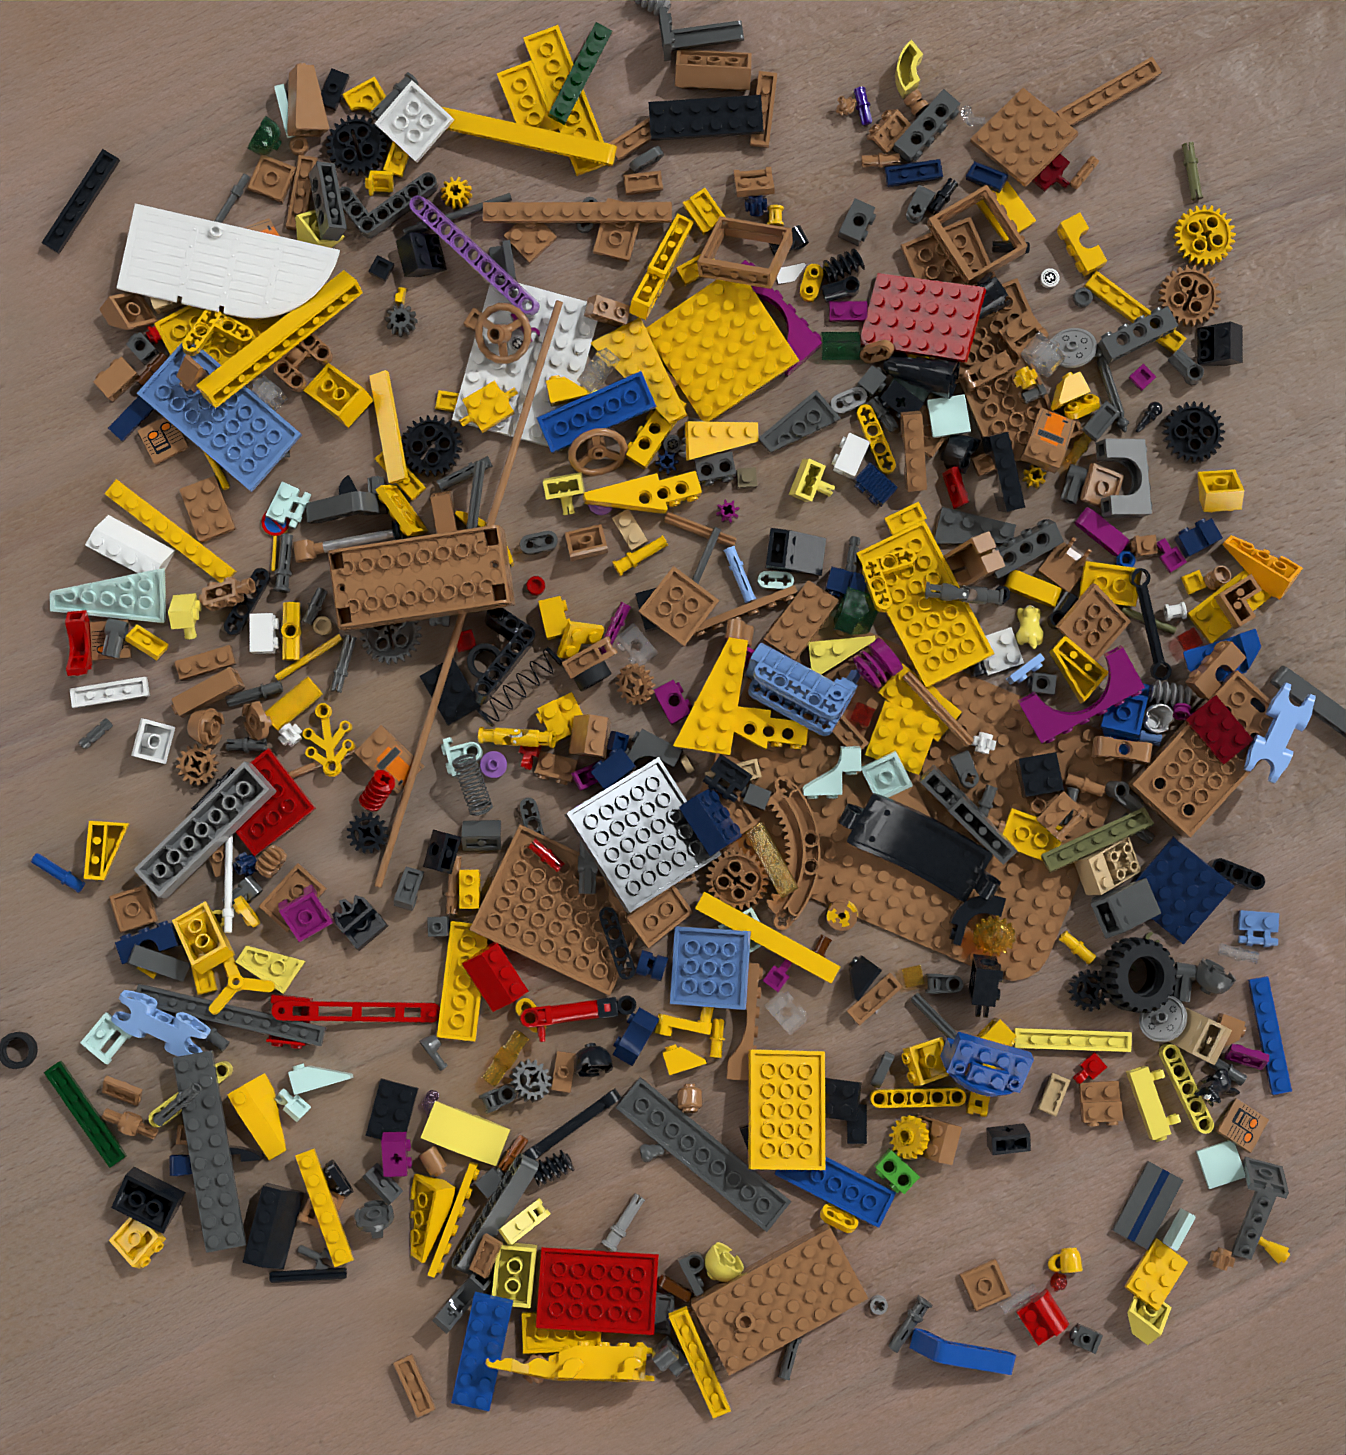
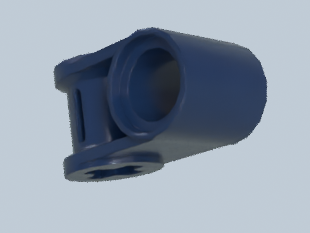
M189 1155L169 1156L170 1176L192 1174Z

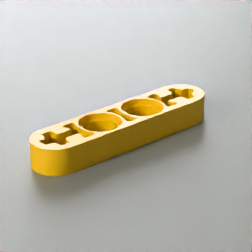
M867 404L861 405L857 410L856 416L866 440L870 442L869 448L881 473L885 475L891 474L895 470L896 462L874 409ZM863 409H865L866 412H870L868 414L869 421L873 419V422H869L866 425H864V423L867 422L866 417L860 415L862 414ZM875 426L878 433L875 436L869 435L867 432L868 427ZM876 444H883L885 451L877 453L874 449ZM888 454V456H886L885 459L887 463L892 464L890 466V470H888L887 468H883L882 466L884 465L883 458L880 460L878 458Z

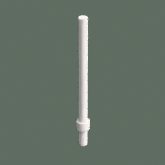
M233 835L225 841L224 909H222L224 933H232V918L234 917V909L232 908Z

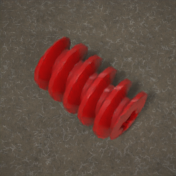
M377 770L359 797L360 805L369 811H377L383 806L395 787L396 782L392 774L385 770Z

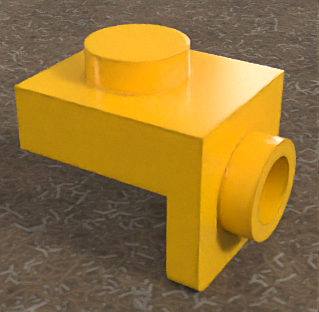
M370 171L369 177L365 178V188L369 189V196H373L374 191L393 192V171Z

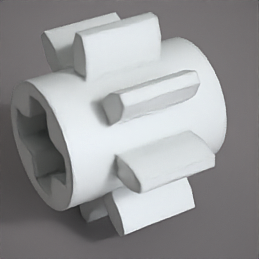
M288 723L278 731L281 735L278 739L285 746L289 744L292 747L302 739L299 735L302 730L297 724L292 726Z
M979 732L978 736H973L974 742L971 745L976 746V752L989 754L990 750H995L997 741L992 740L993 735Z

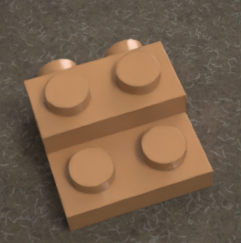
M1118 1080L1082 1082L1079 1084L1081 1122L1087 1123V1126H1099V1122H1106V1125H1118V1121H1123Z

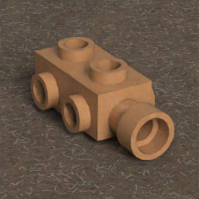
M226 577L224 582L221 583L209 582L207 587L202 588L199 600L210 611H218L222 607L235 606L237 603L244 601V593L246 595L254 593L256 586L252 578L243 579L240 582L233 577Z

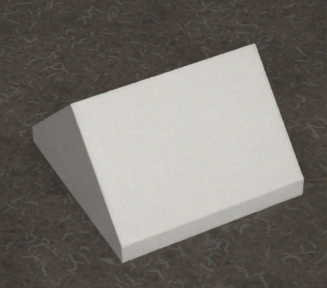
M141 718L131 756L166 764L175 727Z

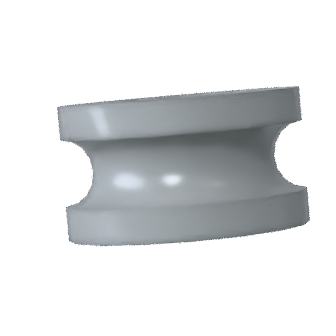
M875 1295L870 1300V1308L874 1314L881 1315L887 1311L888 1304L883 1296ZM878 1301L880 1303L883 1301V1308H874L873 1306H876L874 1302Z

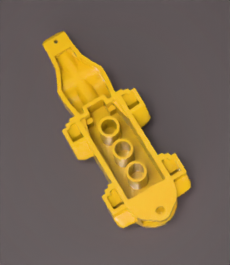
M578 1342V1345L572 1348L567 1344L559 1353L549 1356L548 1361L536 1358L527 1364H522L512 1358H504L502 1361L497 1359L493 1363L489 1361V1358L486 1359L488 1368L556 1381H655V1376L645 1375L647 1354H652L653 1348H648L643 1342H637L634 1347H630V1343H618L617 1346H610L609 1342H598L597 1346H590V1342Z

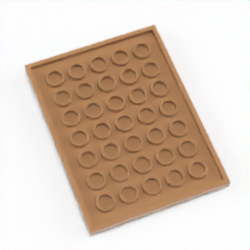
M519 825L469 930L610 996L619 974L599 919V912L604 907H611L615 910L629 952H631L638 935L625 918L628 914L599 869L596 873V894H579V852L525 826ZM535 838L548 850L551 849L552 853L565 863L558 872L545 861L542 862L541 858L528 848ZM605 910V914L602 915V918H606L608 924H605V928L617 925L616 921L611 922L610 917L613 916V913ZM610 929L608 932L609 938L617 939L619 937L618 929ZM617 947L614 953L616 957L622 958L626 951L623 947ZM625 959L624 961H617L618 965L622 963L624 967L627 959Z

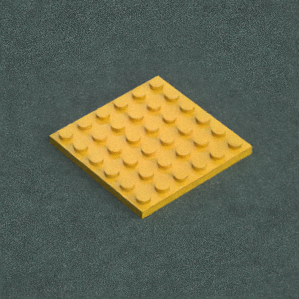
M716 279L646 327L659 356L700 419L704 422H711L800 362L751 285Z

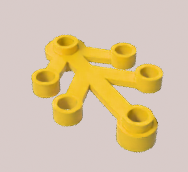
M320 703L315 708V714L321 718L324 740L316 735L315 731L311 728L304 729L303 737L326 750L327 759L320 755L318 750L312 746L305 750V754L310 759H315L322 764L323 772L327 776L335 777L342 770L341 761L348 751L350 752L355 748V743L350 739H346L343 741L342 748L335 756L334 749L345 733H349L352 730V724L346 720L342 721L339 729L332 737L329 719L332 709L326 703ZM324 709L328 711L326 715H322ZM344 724L349 725L348 729H343ZM308 731L312 732L310 737L306 736ZM351 742V747L347 749L346 744ZM313 749L314 754L310 756L309 751ZM335 764V770L331 771L330 766Z

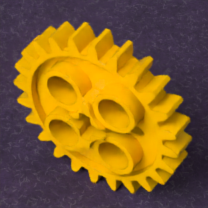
M1203 205L1201 210L1198 206H1195L1194 212L1188 209L1187 214L1183 213L1181 219L1177 221L1176 224L1178 226L1174 228V231L1177 233L1173 238L1178 239V241H1176L1174 246H1180L1177 252H1184L1182 258L1184 259L1188 256V263L1196 260V266L1202 262L1205 267L1209 261L1210 265L1213 266L1215 260L1220 263L1222 257L1226 258L1228 256L1227 252L1233 249L1230 245H1233L1235 240L1231 238L1236 233L1231 232V230L1235 226H1229L1232 219H1225L1227 213L1220 215V208L1215 212L1213 211V205L1208 210L1206 205ZM1207 221H1211L1214 227H1209ZM1189 226L1195 227L1197 232H1191ZM1212 239H1217L1220 245H1215ZM1194 244H1199L1202 250H1197Z

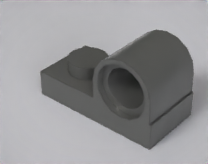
M405 867L394 898V906L413 911L424 877V871Z
M693 1251L679 1257L678 1262L695 1295L698 1296L703 1293L702 1287L705 1285L700 1275L696 1277L695 1274L703 1269L704 1258L701 1253ZM693 1257H697L700 1260V1264L696 1267L689 1264L690 1259Z

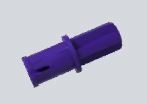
M858 87L853 90L857 102L856 109L859 111L861 124L866 126L872 123L869 109L871 104L867 100L865 87Z

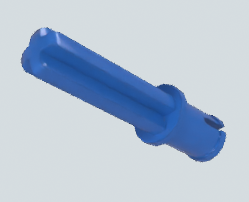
M39 853L33 856L31 862L60 880L62 885L66 884L77 893L83 889L85 882L73 876L71 871L67 872Z

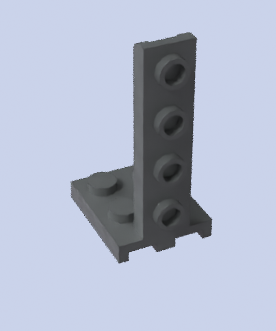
M659 7V29L664 61L672 60V51L744 41L742 21L672 30L671 13H667L666 7Z
M1244 1157L1242 1164L1247 1187L1255 1192L1233 1245L1232 1255L1251 1260L1276 1197L1287 1199L1289 1190L1283 1166Z

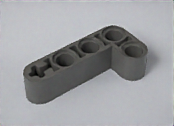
M355 491L306 503L307 523H323L357 514L367 516L380 514L379 494Z
M669 1335L653 1347L652 1360L662 1372L669 1368L678 1377L690 1366L685 1353Z

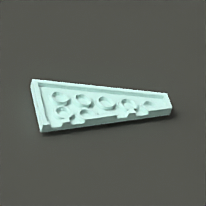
M165 568L53 590L50 593V611L67 613L87 610L88 615L164 623L166 621Z

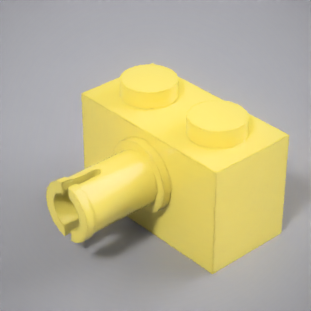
M802 459L789 495L805 502L813 501L816 491L831 497L833 494L831 490H834L835 486L821 481L826 466L811 459Z
M582 472L545 478L543 480L546 500L561 498L563 515H568V508L570 514L575 513L572 496L585 492Z
M196 593L173 595L168 610L171 629L183 628L185 639L197 637L195 624L196 620H199V611L202 610L200 600H197Z

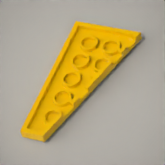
M640 317L591 342V345L624 378L642 371L657 406L655 409L670 424L688 416Z

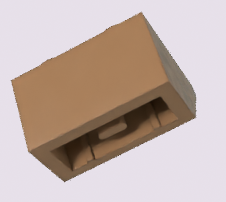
M918 1114V1118L922 1119L921 1122L926 1123L930 1139L927 1145L928 1148L923 1151V1155L918 1156L939 1163L953 1165L962 1127Z

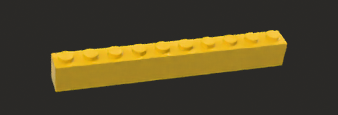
M345 270L340 272L326 283L310 300L290 311L199 382L196 386L202 396L213 407L217 408L363 294L357 280Z

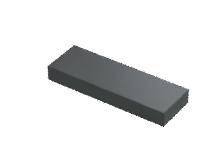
M134 944L128 959L129 964L182 982L190 966L189 962Z

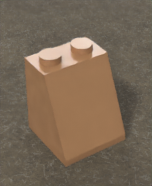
M591 714L574 716L569 754L606 760L611 726L610 719Z

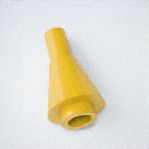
M1262 1236L1260 1237L1258 1244L1264 1247L1278 1264L1280 1262L1285 1263L1290 1256L1289 1248L1272 1241H1267Z

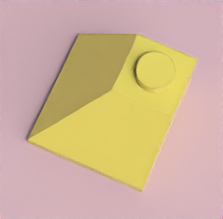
M315 210L298 214L295 217L298 241L332 248L345 237L342 235L339 241L321 239Z
M1134 1295L1127 1312L1132 1334L1147 1345L1152 1343L1162 1335L1172 1307L1163 1302L1159 1311H1155Z

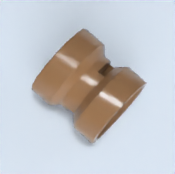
M919 90L910 93L903 101L907 107L911 108V113L914 117L920 115L929 106V103L922 99V94Z
M1217 566L1213 571L1206 574L1205 584L1211 590H1218L1231 580V573L1227 567Z

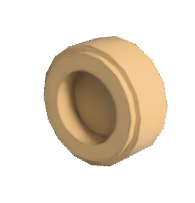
M320 616L314 620L313 629L317 634L324 636L332 631L333 624L326 616Z
M687 754L681 756L680 761L686 772L690 774L695 771Z

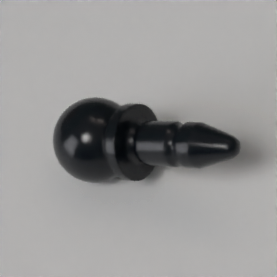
M1154 401L1148 405L1147 411L1144 412L1146 416L1137 425V433L1142 431L1151 420L1154 421L1155 417L1162 413L1163 407L1159 402Z

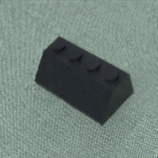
M271 1183L263 1185L242 1263L261 1268H285L297 1223V1216L300 1212L305 1192Z

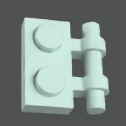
M281 482L266 513V517L281 524H284L287 518L291 519L288 526L295 529L303 518L301 516L311 494L304 492L302 498L297 497L300 492L298 488ZM294 503L298 504L295 513L290 512Z

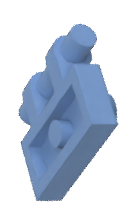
M1239 910L1238 930L1246 931L1245 936H1238V943H1244L1246 946H1253V944L1263 945V947L1278 946V938H1271L1270 935L1271 932H1278L1279 913ZM1253 931H1263V937H1254Z

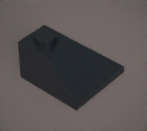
M862 955L859 957L855 956L849 963V966H851L849 977L852 998L857 1001L861 999L882 971Z

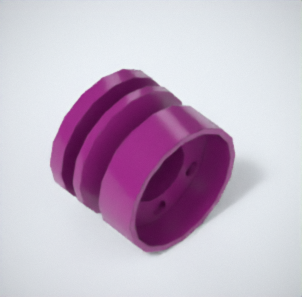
M879 637L868 645L871 655L862 650L860 652L861 657L856 655L852 658L860 675L876 689L882 686L879 680L883 683L887 682L885 672L893 677L903 669L897 656Z

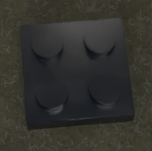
M825 1077V1118L858 1122L862 1082Z

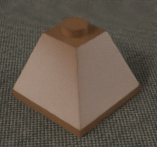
M132 292L109 296L99 309L109 325L125 330L154 324L158 321L143 296Z

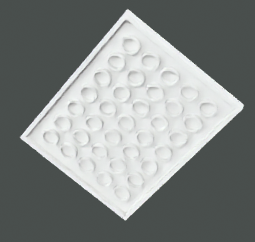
M499 278V285L504 284L505 279ZM490 283L482 312L487 307L497 303L512 304ZM519 283L539 302L540 308L538 313L535 315H525L529 320L530 327L537 328L540 336L538 337L536 333H531L533 342L530 343L527 352L519 360L509 364L495 363L486 358L479 350L476 339H474L452 421L460 423L459 420L468 415L467 408L462 399L495 380L498 387L504 393L513 387L517 390L518 394L509 399V404L515 414L487 431L514 437L555 301L559 300L563 302L521 437V440L549 447L537 417L566 404L551 407L546 380H549L551 376L560 375V377H566L580 386L598 321L584 316L587 301ZM517 288L512 292L513 298L518 296ZM531 301L526 304L527 311L532 308ZM497 311L487 318L494 324L508 325L513 322L511 319L512 313L509 311ZM483 327L485 345L492 353L500 356L498 344L490 342L487 337L488 329ZM519 328L512 332V336L516 334L524 336ZM507 342V350H508V356H509V355H512V354H514V353H512V352L510 351L509 346H508V342ZM473 421L467 424L479 428Z

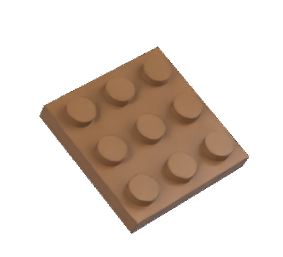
M673 566L638 612L685 647L719 603V600Z
M1092 583L1055 627L1097 662L1131 621L1096 584Z

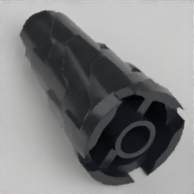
M992 272L986 274L976 285L986 289L979 319L985 318L993 312L996 313L1012 303L1011 299L1005 301L1009 295L996 276L991 279Z
M890 356L889 359L885 360L883 369L894 378L906 381L908 384L922 388L927 392L951 399L957 386L955 381L959 378L960 362L939 358Z

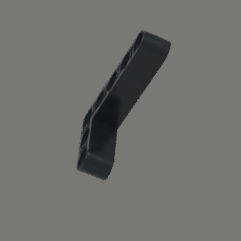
M504 608L490 609L486 612V625L509 640V643L475 684L473 700L478 704H485L490 700L534 642L535 630ZM522 636H527L530 639H524ZM515 649L518 653H514L511 650ZM500 663H505L508 666H502ZM489 677H495L497 680H492ZM483 690L486 694H481L478 691Z

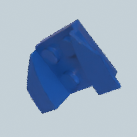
M1256 629L1184 651L1183 655L1188 670L1192 672L1202 664V660L1214 651L1217 643L1232 641L1246 657L1235 671L1238 670L1241 674L1246 673L1261 648ZM1219 666L1215 673L1217 681L1223 680L1229 673L1234 671H1224Z
M1143 683L1145 688L1142 689L1141 694L1135 697L1129 696L1124 699L1125 702L1116 707L1112 705L1107 708L1108 711L1104 713L1101 725L1105 737L1138 742L1151 685ZM1125 745L1119 746V752L1122 755H1126L1128 752Z

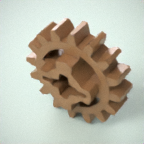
M638 663L620 669L621 673L617 675L620 681L616 682L617 685H620V688L617 691L623 693L621 698H627L626 703L632 702L633 705H641L650 700V695L655 693L652 687H655L656 684L651 682L654 676H649L650 670H644L645 665L639 666Z
M194 744V749L187 746L188 751H181L183 757L177 758L181 762V764L176 765V768L181 769L178 775H185L183 781L186 782L190 779L191 785H194L195 781L198 786L202 785V781L208 784L209 777L215 778L213 772L219 771L215 768V765L220 763L214 760L217 754L211 755L213 749L209 748L206 750V746L203 745L199 748L198 744ZM196 752H202L207 756L199 757ZM196 761L201 762L199 769L194 767L197 765ZM196 772L199 777H192L190 773Z

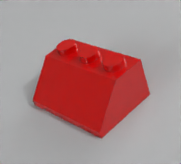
M497 942L490 943L461 963L492 1012L513 1003L529 992Z

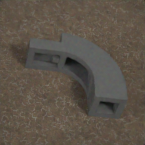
M473 1272L432 1321L447 1334L472 1305L474 1293H483L493 1281V1277L489 1274L485 1279Z

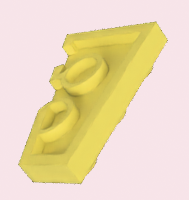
M247 945L235 962L260 979L273 981L275 989L285 994L306 961Z

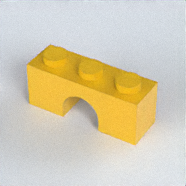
M1079 212L1060 222L1057 227L1058 236L1061 240L1065 241L1067 245L1066 250L1075 259L1077 270L1080 273L1082 272L1085 277L1104 267L1107 259L1099 245L1093 248H1085L1080 243L1079 238L1089 230L1082 214Z

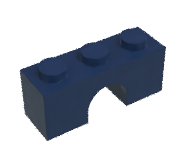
M163 921L156 924L157 928L150 930L147 927L138 930L139 934L131 936L130 933L119 937L120 941L115 942L121 963L128 964L134 944L143 947L146 941L152 940L157 944L159 951H165L182 945L174 924Z

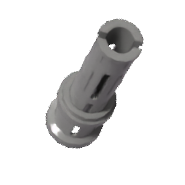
M636 1193L634 1194L617 1224H613L610 1227L611 1231L607 1238L602 1240L605 1246L615 1252L617 1251V1245L623 1237H626V1229L643 1202H645L644 1198Z

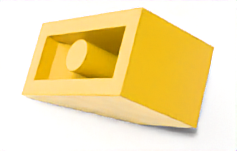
M1070 372L1062 376L1063 380L1056 386L1051 405L1052 411L1076 401L1091 392L1081 372L1075 374Z
M555 375L546 380L551 407L571 403L588 395L587 390L566 377Z
M676 1044L665 1047L666 1051L662 1052L669 1075L707 1064L705 1058L682 1046L677 1047Z

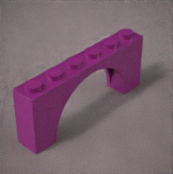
M744 260L741 263L744 265L755 266L752 262L748 263L746 260ZM751 285L758 298L775 306L785 319L788 330L787 342L800 360V362L783 372L788 377L821 347L822 338L816 331L812 332L808 328L809 324L804 318H799L795 314L796 310L791 304L787 305L782 300L783 296L778 290L774 291L772 288Z
M1121 645L1104 654L1108 666L1107 685L1100 698L1088 708L1075 712L1059 711L1046 705L1037 696L1035 691L1018 700L1041 744L1043 742L1046 744L1056 739L1055 736L1060 733H1069L1073 730V726L1089 722L1090 717L1096 714L1097 716L1104 714L1108 711L1107 708L1112 705L1115 707L1125 702V698L1129 696L1135 697L1142 693V689L1145 686Z

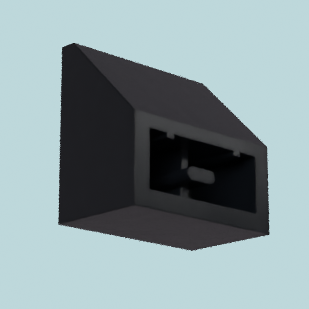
M409 232L396 240L404 277H423L447 270L438 234Z
M1229 321L1197 328V363L1200 366H1229L1243 363V326Z

